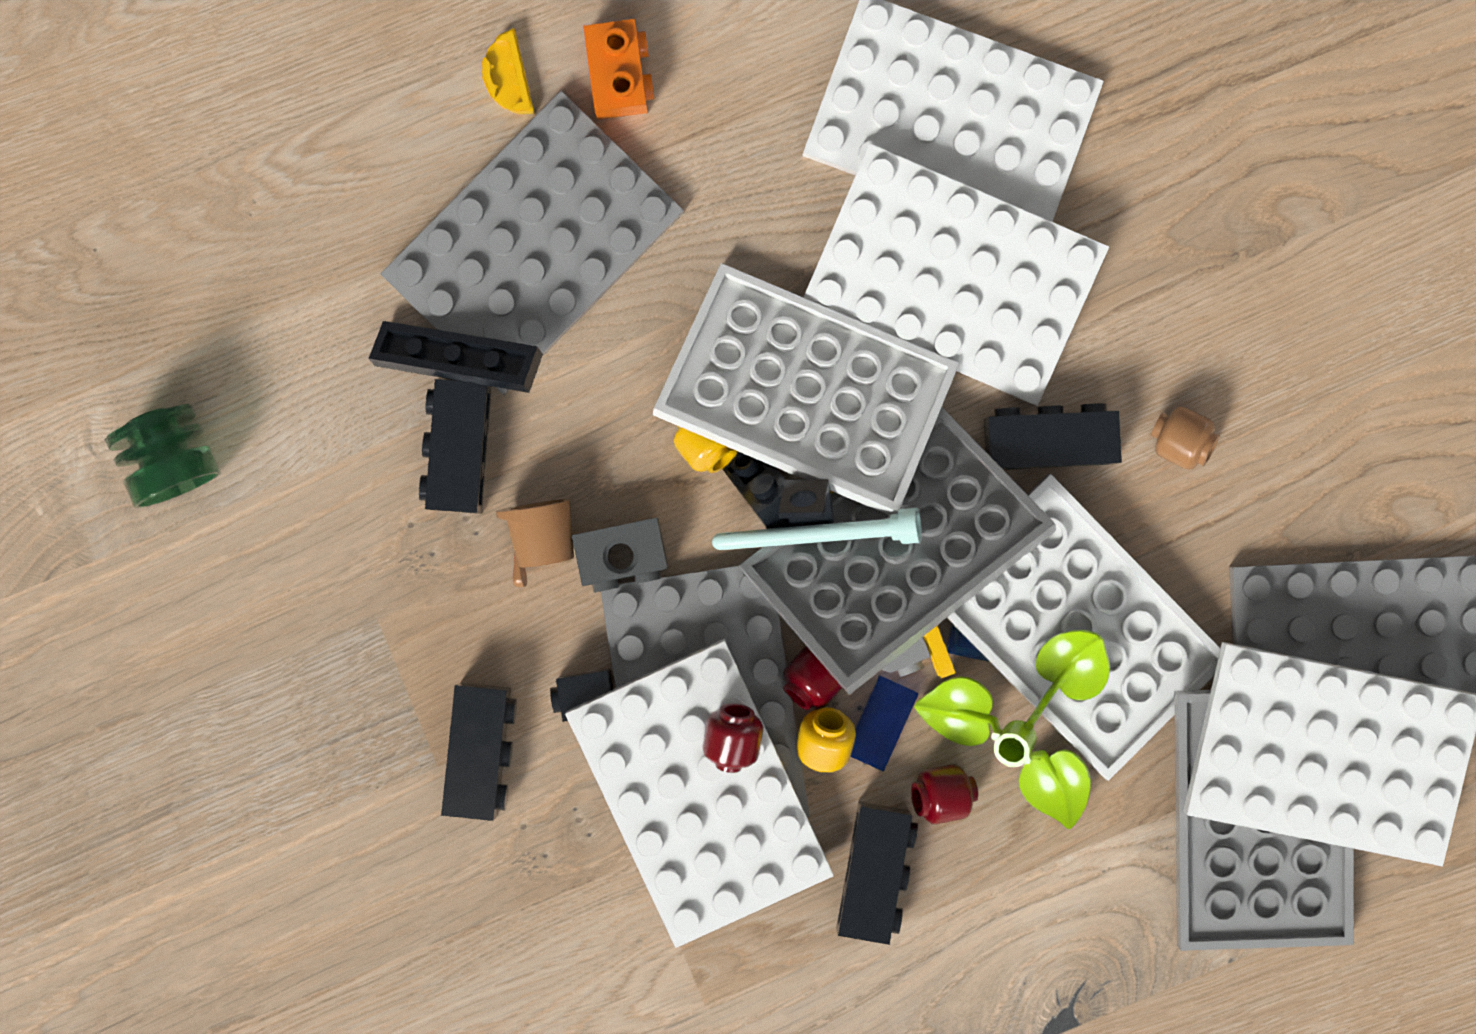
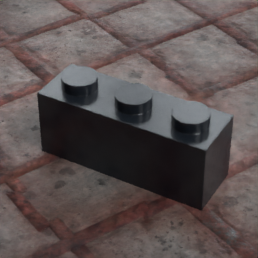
M435 379L434 389L427 390L425 410L426 415H432L431 432H424L422 456L423 458H429L427 475H421L419 482V500L425 501L426 510L482 514L492 386Z
M1106 403L1080 405L1081 412L1064 413L1063 405L1037 407L1038 414L1021 415L1020 407L994 409L995 416L984 419L985 452L1003 470L1114 465L1122 463L1119 411H1107Z
M458 683L455 685L441 816L494 821L498 816L499 810H506L508 785L501 784L503 767L510 768L513 742L506 741L507 724H515L517 699L510 698L511 688Z
M858 802L836 926L838 936L890 945L891 934H899L903 908L896 907L899 890L907 891L910 877V866L904 865L907 848L914 849L918 830V823L911 822L912 814L909 810Z

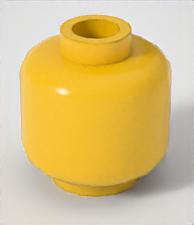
M677 426L679 429L674 436V446L695 471L703 472L708 470L710 473H716L727 466L737 454V451Z
M821 708L809 712L803 718L796 742L797 756L803 764L819 772H834L842 769L849 762L855 742L856 732L854 724L849 717L834 708Z

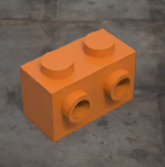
M635 19L584 25L593 103L597 120L648 113L647 100H655L652 76L651 74H643L641 58L649 57L646 31L637 32Z

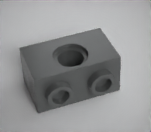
M658 518L572 535L582 586L592 585L594 593L619 588L618 579L635 576L636 584L661 579L660 570L669 569ZM621 543L628 545L634 554L633 562L625 569L616 568L610 561L612 548Z

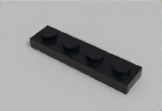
M383 321L369 360L376 367L530 393L543 353L538 346Z

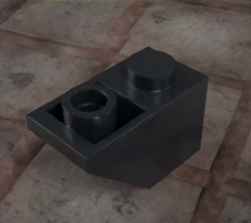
M741 452L737 453L732 461L722 469L766 529L789 527V518H779V507L786 479L776 467Z

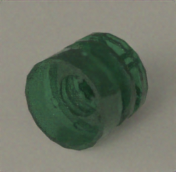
M182 404L146 412L131 419L124 426L116 429L105 438L109 450L125 449L113 459L116 466L124 467L138 464L139 469L131 473L123 481L134 508L149 507L173 499L212 481L221 474L209 446L189 448L187 445L203 432L199 424L186 425L196 416L192 405Z

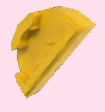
M515 28L499 34L495 38L496 41L488 48L486 56L482 60V79L490 97L503 109L516 114H535Z
M937 625L924 635L923 639L931 656L934 670L942 679L954 674L955 670Z

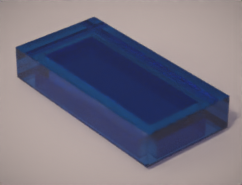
M878 675L856 724V738L850 757L884 772L919 693Z

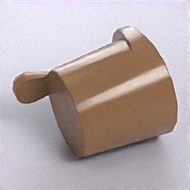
M570 499L536 502L496 511L497 518L507 521L515 551L513 583L515 587L527 586L525 567L549 565L574 558Z

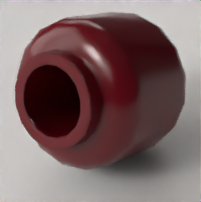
M807 646L795 656L783 671V679L786 683L783 686L784 692L793 702L805 710H809L811 707L816 709L825 708L842 689V686Z
M729 703L722 705L707 718L702 748L705 757L714 763L720 771L737 773L742 768L756 763L760 755L764 728L760 718L755 715L754 710L742 704Z
M956 764L926 769L919 773L916 782L912 783L911 800L914 810L919 817L923 816L932 825L965 819L970 815L973 802L978 800V787L975 779L972 776H967L960 766Z

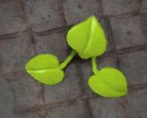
M1070 630L1055 635L1043 645L1037 656L1036 670L1041 677L1053 683L1026 722L1014 720L1006 724L1003 730H1001L998 718L989 715L993 708L992 695L980 682L969 677L959 676L947 679L916 702L914 706L916 711L930 727L945 738L960 745L976 746L983 744L990 735L991 724L993 730L991 738L996 741L994 752L997 759L1010 767L1025 764L1019 776V788L1025 799L1037 810L1054 818L1067 829H1071L1078 822L1090 796L1091 777L1085 762L1070 750H1058L1051 756H1048L1045 750L1032 751L1037 741L1036 732L1033 727L1059 688L1067 697L1074 700L1092 699L1103 691L1110 676V662L1105 641L1099 634L1087 630Z

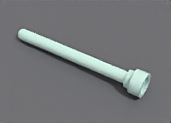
M917 507L899 509L897 514H891L890 519L717 533L712 539V545L717 550H730L891 536L893 541L900 540L902 544L921 543V518Z

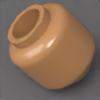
M1182 406L1174 409L1170 416L1162 413L1151 433V436L1157 439L1155 446L1156 454L1187 470L1194 469L1198 464L1205 466L1220 435L1214 433V421Z

